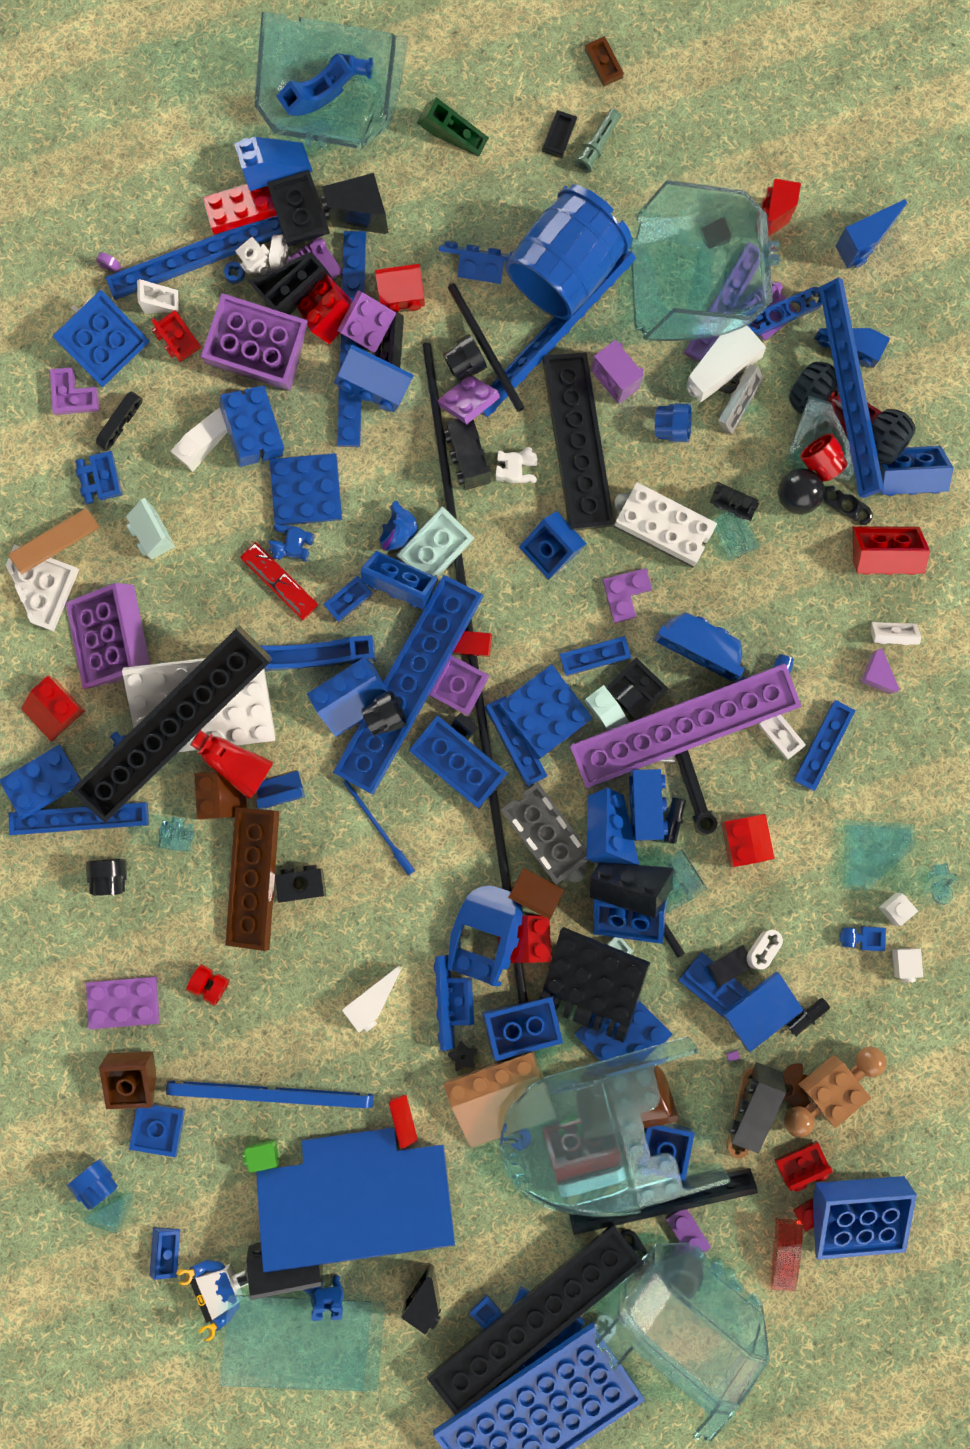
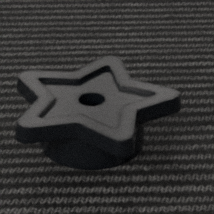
M460 1041L457 1050L448 1053V1057L455 1061V1071H459L463 1067L474 1069L473 1057L478 1050L476 1048H467Z

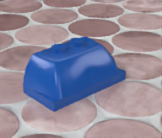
M685 612L673 617L659 629L653 640L731 682L740 678L745 668L740 666L742 661L741 641L730 635L726 629L718 626L715 627L709 624L708 620L700 616L695 617Z

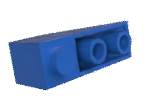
M820 328L814 339L822 347L830 348L827 328ZM853 328L859 364L866 368H874L879 362L890 337L871 328Z

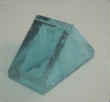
M130 1192L89 1213L83 1218L84 1222L117 1234L124 1225L133 1198L132 1193Z

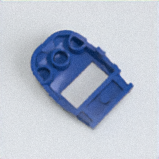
M489 885L473 890L466 897L450 935L448 970L480 980L491 986L501 985L502 982L498 981L502 970L508 969L512 951L514 948H517L519 938H517L518 926L521 925L523 916L522 905L508 898L511 891ZM464 925L501 937L495 960L461 948L460 936Z

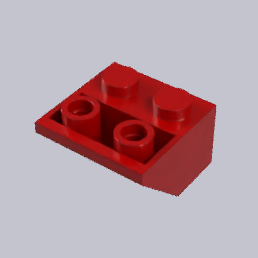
M775 178L772 186L767 187L760 211H763L762 218L759 219L757 232H761L760 240L767 239L790 222L798 205L800 182Z
M326 274L322 280L317 282L313 290L301 300L297 308L302 317L308 321L307 325L310 331L330 345L340 334L337 330L352 300Z

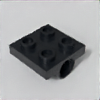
M637 657L606 687L617 703L634 720L641 718L669 689Z

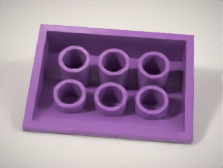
M222 293L201 358L208 365L290 391L297 372L308 321Z
M114 583L66 602L83 689L123 681L122 670L125 667L150 665L134 585Z

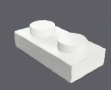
M871 623V634L874 643L920 644L921 634L917 624Z
M782 715L758 724L786 760L806 745Z

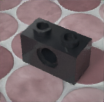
M317 865L303 866V871L294 872V868L280 870L281 874L275 875L278 903L327 896L323 868L317 869ZM300 876L306 880V886L303 890H299L295 886V880Z

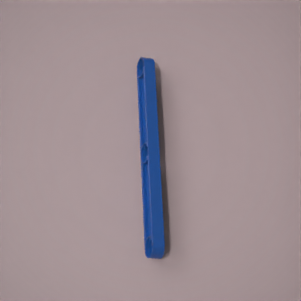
M167 1081L166 1094L171 1096L352 1108H372L374 1095L368 1093V1096H364L354 1092L278 1087L273 1090L263 1086L183 1081V1084Z

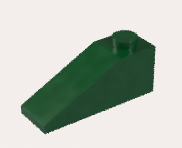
M437 97L425 105L417 121L418 125L433 136L478 157L489 139L487 135Z

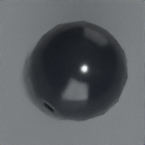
M807 468L791 470L783 477L778 487V498L781 505L792 514L804 515L811 513L820 506L824 499L825 486L822 478L813 470L810 471Z

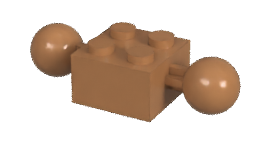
M865 1047L858 1052L856 1065L850 1070L835 1055L831 1056L798 1084L811 1100V1103L805 1108L796 1106L787 1111L784 1117L786 1130L794 1137H806L813 1131L814 1119L820 1114L834 1128L838 1127L871 1099L859 1081L865 1076L877 1077L885 1071L887 1061L884 1053L876 1047Z

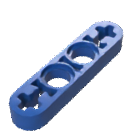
M819 287L809 288L750 315L745 322L746 325L756 336H760L819 309L822 306ZM812 295L814 297H819L817 303L815 300L809 301L807 305L805 304V302L808 301ZM797 303L800 306V311L792 312L789 309V304ZM773 311L779 313L780 320L772 321L769 318V313ZM764 317V322L759 325L757 330L755 327H750L752 321L754 324H758Z

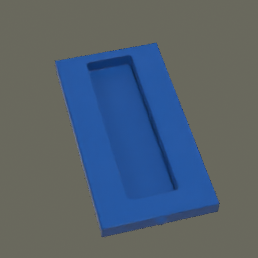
M701 951L678 981L726 1020L722 1013L750 991L734 978L724 985L716 987L706 968L713 960Z

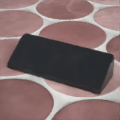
M394 311L396 314L383 337V341L378 346L375 356L400 368L404 316Z

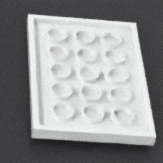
M205 658L123 668L122 673L133 728ZM265 669L244 687L201 731L207 735L211 733L213 736L224 738L235 745L275 741V729ZM194 737L179 752L197 750L190 745Z

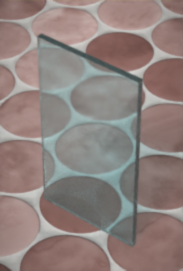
M229 1295L221 1376L219 1379L220 1386L377 1392L386 1309L385 1302L343 1300L341 1320H331L332 1312L324 1310L322 1320L312 1321L311 1312L313 1308L311 1298L269 1296L250 1300L249 1295Z

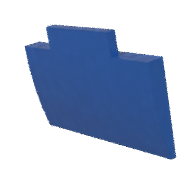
M394 1127L302 1140L303 1164L257 1171L259 1224L264 1273L455 1246L444 1145L397 1151Z

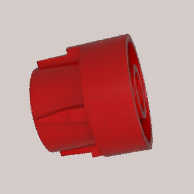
M831 433L823 435L810 443L800 455L806 467L810 471L814 470L823 481L835 478L848 465L841 450L842 446Z

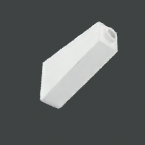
M739 315L732 319L688 378L687 390L700 403L719 390L724 384L730 382L736 375L738 376L745 371L750 364L753 365L763 358L766 346Z

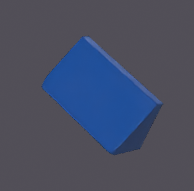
M153 1227L149 1273L152 1279L177 1278L180 1229Z

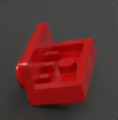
M176 310L158 322L155 318L151 320L154 328L151 330L159 341L163 339L167 345L164 348L171 358L175 356L179 362H182L202 348Z
M817 1141L774 1159L785 1186L790 1191H801L807 1187L808 1183L823 1181L829 1177L828 1174L833 1172Z

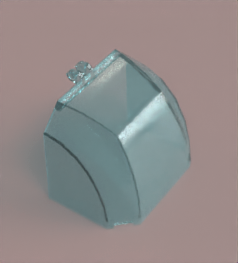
M262 12L254 106L274 134L305 139L307 146H312L313 141H318L319 148H325L326 143L362 149L386 130L391 123L402 80L408 36L394 35V33L299 17V21L286 20L285 14ZM333 55H354L355 58L367 60L369 57L373 58L371 79H367V76L354 75L342 86L344 91L312 113L301 116L289 115L276 97L290 80L305 82L317 76L329 64Z
M666 180L638 212L636 219L640 221L637 236L633 238L632 247L630 248L636 257V260L631 264L635 329L642 331L644 340L684 341L724 335L745 327L753 322L773 302L771 266L777 265L780 262V255H770V253L776 252L780 248L777 240L769 242L767 214L745 190Z

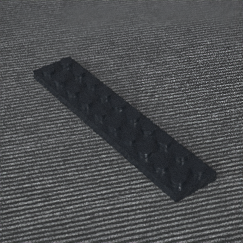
M612 1223L427 1375L428 1381L456 1416L482 1398L644 1264L643 1260L614 1223Z

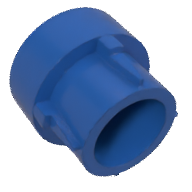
M675 403L669 404V406H658L655 414V436L658 439L688 443L692 426L691 404Z
M101 1159L97 1160L66 1185L78 1202L81 1201L87 1210L93 1209L118 1187L111 1177L113 1176Z

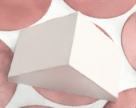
M140 279L137 281L138 303L145 314L167 313L174 310L179 312L178 290Z

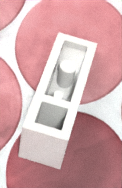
M220 408L187 432L171 450L175 458L192 472L228 432Z
M400 966L396 967L342 1009L358 1032L363 1029L368 1032L377 1024L375 1020L379 1017L402 970Z

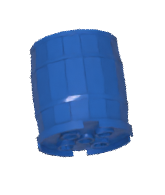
M572 184L570 188L564 186L558 192L557 200L543 212L523 239H521L511 257L506 261V271L520 292L532 303L555 318L567 320L574 315L601 285L610 271L613 270L620 256L626 254L632 247L633 238L630 230L623 220L618 223L611 215L614 209L593 191Z

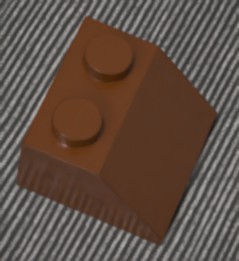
M218 772L194 773L198 820L235 818V807L247 808L246 797Z
M153 1051L108 1053L99 1066L106 1109L151 1108L154 1102L156 1080Z

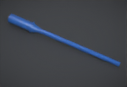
M347 780L343 782L390 846L394 855L393 858L398 861L408 876L415 872L413 866L402 853L403 851L394 846Z

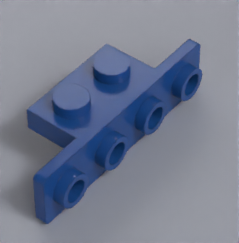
M445 241V245L441 244L439 246V251L460 254L457 277L501 284L504 261H507L514 252L510 251V254H503L501 249L488 248V251L479 250L480 246L467 244L466 248L458 247V243Z
M449 955L436 956L434 962V972L436 974L435 994L438 1003L436 1016L439 1021L438 1042L441 1051L455 1048L454 1025L475 1024L472 978H451V970H448Z

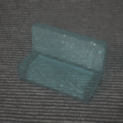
M727 511L712 520L717 523L715 530L730 561L761 548L747 519H740L734 513Z

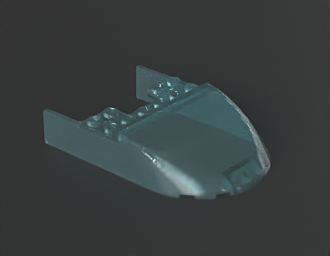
M684 1037L557 1073L529 1086L526 1092L517 1101L515 1100L509 1108L500 1133L501 1158L505 1171L513 1185L534 1203L555 1211L579 1216L612 1217L641 1213V1208L730 1183L729 1176L720 1163L689 1171L686 1175V1181L681 1180L674 1156L669 1153L651 1156L640 1113L656 1108L660 1102V1093L654 1067L699 1053L697 1046L691 1038Z

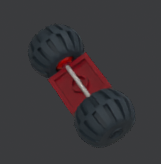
M813 362L805 368L794 383L789 400L799 414L814 418L820 416L828 424L847 435L840 394L837 396L839 389L835 368L833 365L825 362ZM867 402L879 465H890L909 444L915 433V424L905 412L897 409H886L881 412Z

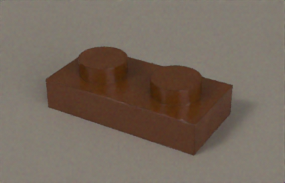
M605 36L585 45V51L603 87L623 78L624 72Z

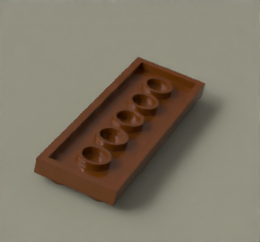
M235 807L225 946L261 951L270 950L279 811Z

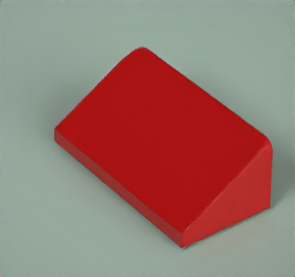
M407 1095L391 1098L389 1107L399 1146L402 1149L416 1142L418 1138Z

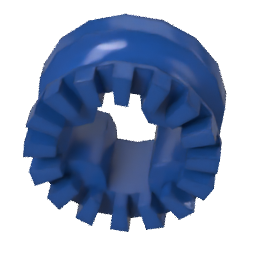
M230 262L224 268V275L228 282L238 284L244 280L245 272L240 263ZM232 269L238 272L239 275L237 277L231 275L230 271Z

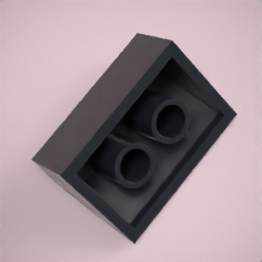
M261 1242L248 1246L246 1262L250 1300L322 1286L323 1264L264 1273Z

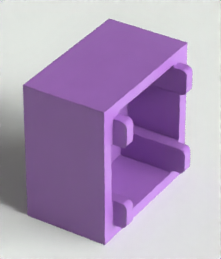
M614 340L594 356L591 371L615 401L620 404L640 388L644 369L642 367L639 369L622 348L623 344Z

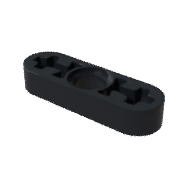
M133 391L124 397L98 434L96 445L106 451L110 450L122 433L125 423H129L143 402L142 397Z

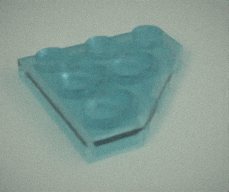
M811 396L808 397L785 462L807 468L800 458L802 451L819 437L831 433L842 446L843 456L848 463L845 470L836 477L850 481L854 467L849 441L831 402Z
M845 820L842 889L867 891L914 848L915 824Z

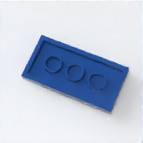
M438 715L409 749L413 755L478 809H480L508 774Z

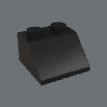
M429 1264L405 1301L401 1316L403 1320L423 1334H426L429 1328L433 1330L440 1320V1295L435 1269L432 1264Z

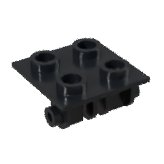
M717 482L709 502L720 510H727L734 513L736 517L749 521L752 520L753 514L759 505L757 499L720 482Z

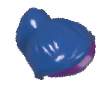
M397 500L390 506V520L387 524H382L383 533L380 536L379 542L383 551L401 548L408 539L413 538L418 532L415 517L411 512L399 505Z

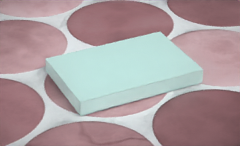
M442 506L396 556L403 563L438 578L475 538Z

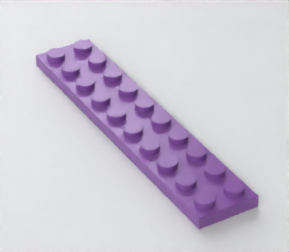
M784 663L571 744L570 747L586 788H589L802 706L787 665Z

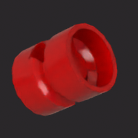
M200 964L192 975L186 991L195 996L202 995L205 1002L216 1006L229 985L230 979L221 974L214 975L212 969ZM210 981H212V982H213L212 987L210 988L209 991L206 990V988H207V986L209 985Z

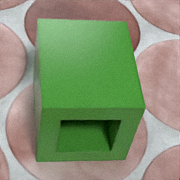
M276 1139L248 1145L245 1148L242 1158L245 1167H248L249 1173L275 1168L279 1165L280 1160Z

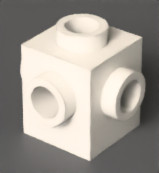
M253 237L236 250V253L243 261L240 265L248 275L253 273L258 278L265 275L271 269L269 264L270 250L265 244L261 246Z

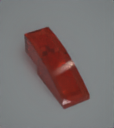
M776 1218L772 1258V1290L796 1291L803 1239V1224L800 1220Z

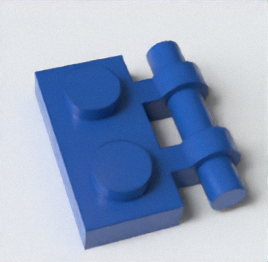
M111 451L89 456L91 465L86 466L84 459L75 461L77 466L75 472L76 476L80 479V493L84 497L85 504L94 503L93 495L95 493H98L101 501L123 496L114 455ZM90 474H93L95 484L90 485L88 478Z

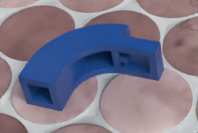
M338 54L317 76L305 82L290 80L276 97L289 115H306L322 108L344 91L342 86L355 73L343 55Z

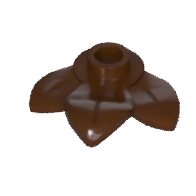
M801 1063L789 1065L783 1074L784 1084L788 1085V1091L783 1101H787L792 1108L796 1106L805 1108L811 1103L798 1085L809 1076L803 1074V1065Z

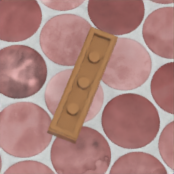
M87 508L9 553L8 556L22 575L100 527Z

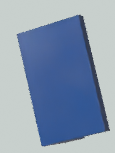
M299 771L264 780L256 791L258 795L256 800L258 809L269 808L305 797Z

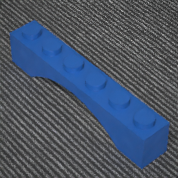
M372 635L348 637L312 644L261 646L273 658L264 668L265 672L354 664L364 657L370 662H376L375 641Z

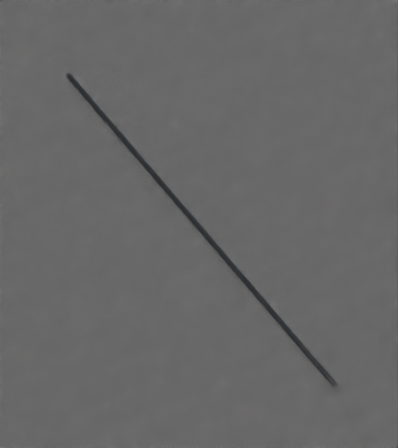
M427 342L423 343L422 347L446 510L457 520L441 408L437 401L439 400L432 347L431 343ZM461 553L454 560L457 582L467 586ZM472 619L465 631L474 632ZM468 655L469 665L479 669L477 656ZM481 692L475 703L482 752L492 759L483 692ZM496 788L489 796L502 889L511 891ZM513 963L519 1003L527 1002L528 997L523 963Z

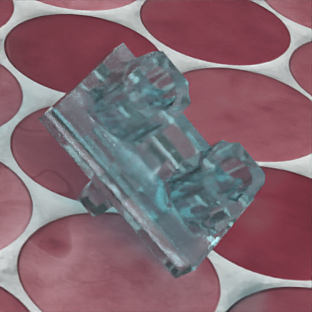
M947 863L935 864L931 867L932 871L926 873L928 883L923 887L924 895L932 892L933 900L940 905H945L953 899L951 887L958 881L957 874H950Z

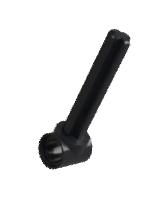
M686 750L676 754V758L695 816H692L694 829L699 835L707 836L716 830L718 822L712 810L708 811L689 751ZM701 819L710 821V830L706 831L701 828Z

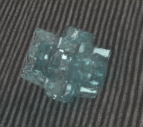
M172 817L171 821L162 820L159 829L158 848L190 852L191 841L194 837V824L185 823V818Z

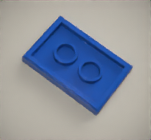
M775 972L722 1014L745 1049L751 1052L801 1013L803 1009L780 973Z

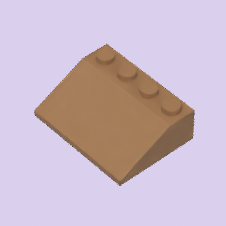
M535 1051L506 1058L449 1079L444 1083L450 1105L470 1148L558 1117Z

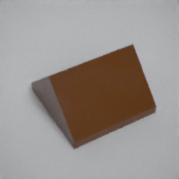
M523 868L508 898L550 920L564 889Z

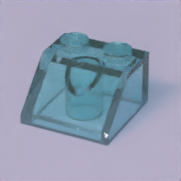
M683 849L654 865L657 867L674 868L673 888L667 897L666 913L693 900L707 889Z

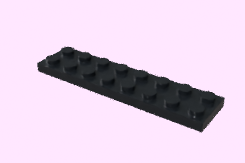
M587 352L544 355L542 362L568 524L571 530L575 531L612 527L615 524Z

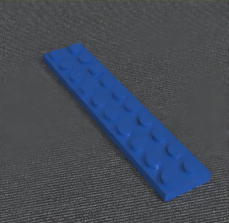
M443 575L383 682L387 690H391L397 697L406 716L407 726L394 732H383L374 736L365 720L361 721L333 773L374 795L484 597L483 594Z

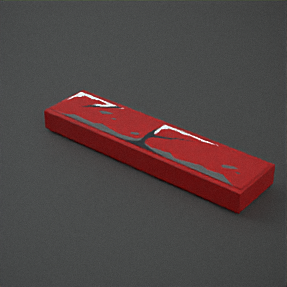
M257 542L240 556L302 621L319 606Z

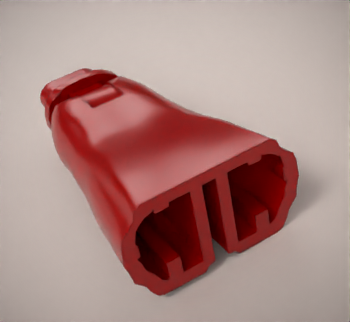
M201 730L190 743L192 747L198 750L197 754L201 755L207 765L216 770L248 799L256 793L273 765L272 761L256 753L245 750L224 738L213 736L211 733L207 735Z

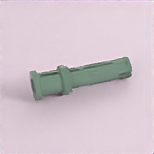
M611 108L593 138L584 144L583 152L574 161L578 168L587 173L592 171L593 163L602 155L603 145L621 118L618 110ZM607 125H609V127L607 128L606 132H605L604 135L602 136L601 134H602V132L604 131L605 127H606Z

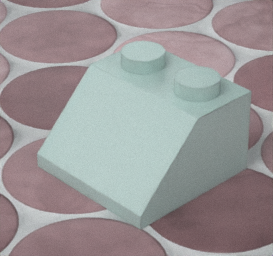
M145 498L141 499L126 516L129 521L127 527L132 536H137L140 541L137 546L142 555H147L150 559H154L173 549L175 545L155 508Z

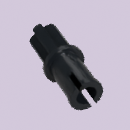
M672 797L669 815L665 819L668 825V834L664 835V842L676 844L680 825L684 823L682 820L686 804L684 799Z
M820 998L808 1009H803V1013L790 1024H787V1027L797 1037L811 1024L815 1025V1021L830 1009V1005L825 999Z

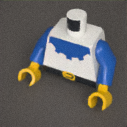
M204 1260L191 1266L189 1270H177L176 1275L186 1274L185 1279L178 1283L181 1285L191 1284L206 1323L210 1322L209 1326L200 1327L198 1333L208 1329L209 1335L203 1341H210L213 1339L215 1331L220 1330L227 1324L238 1310L239 1301L243 1296L240 1288L248 1285L247 1270L234 1274L230 1264L224 1265L219 1261Z

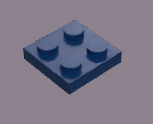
M153 1103L151 1108H137L129 1150L176 1157L185 1108Z

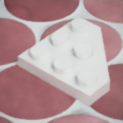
M14 544L11 552L20 548V546ZM8 558L6 567L13 578L14 586L21 602L25 606L30 622L54 631L79 569L49 558L21 575L11 559Z

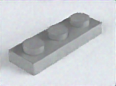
M749 365L746 372L742 374L736 390L732 392L727 406L720 413L718 422L728 434H733L764 379L758 366Z

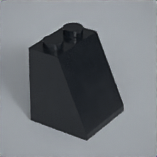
M374 173L322 186L324 195L320 196L323 211L326 220L330 219L333 227L381 234L389 233L386 213Z

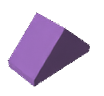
M881 648L872 653L861 682L892 694L900 689Z

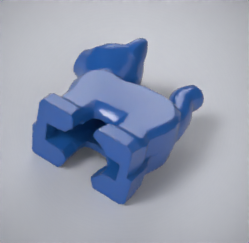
M274 524L275 531L287 533L285 544L280 541H268L270 544L269 551L273 559L280 560L282 557L288 556L300 558L303 562H307L309 549L302 548L304 543L312 545L315 535L305 532L299 527Z
M338 1274L332 1278V1287L323 1288L322 1281V1286L303 1290L311 1297L313 1308L311 1312L312 1321L322 1320L324 1310L332 1312L331 1320L342 1319L344 1295Z

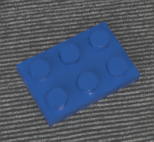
M60 744L0 779L4 791L22 820L70 792L81 781Z

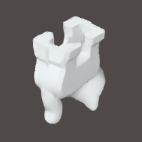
M525 447L520 453H504L498 450V463L505 464V468L502 469L501 466H497L496 481H507L512 484L535 483L537 481L534 475H522V465H538L537 455L532 448Z

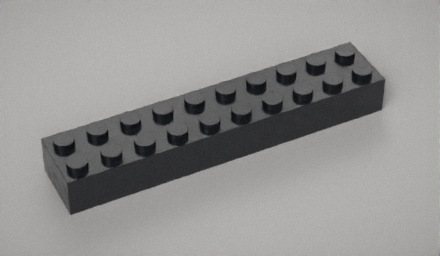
M239 625L113 748L71 792L106 823L246 687L273 658Z

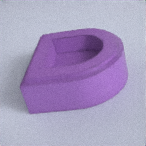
M99 252L96 258V262L100 267L117 273L122 267L115 258L106 253Z

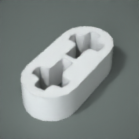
M284 234L273 235L271 240L269 264L271 270H276L285 266V261L288 260L289 247L287 246Z
M766 930L759 935L747 954V963L752 969H765L770 965L783 943L782 936L778 931ZM768 936H773L772 941L774 944L768 945ZM755 955H761L760 960L762 963H756L757 958Z

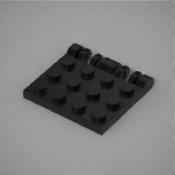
M563 927L560 930L539 999L554 995L555 1011L558 1010L561 999L568 1001L563 1012V1017L569 1019L574 1004L577 1005L573 1022L587 1028L592 1021L594 1013H596L597 1017L593 1025V1030L595 1031L601 1028L604 1017L610 1019V1024L606 1030V1035L612 1037L617 1022L620 1023L615 1040L624 1043L651 962Z

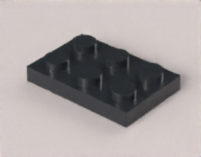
M310 170L267 183L288 247L330 234Z

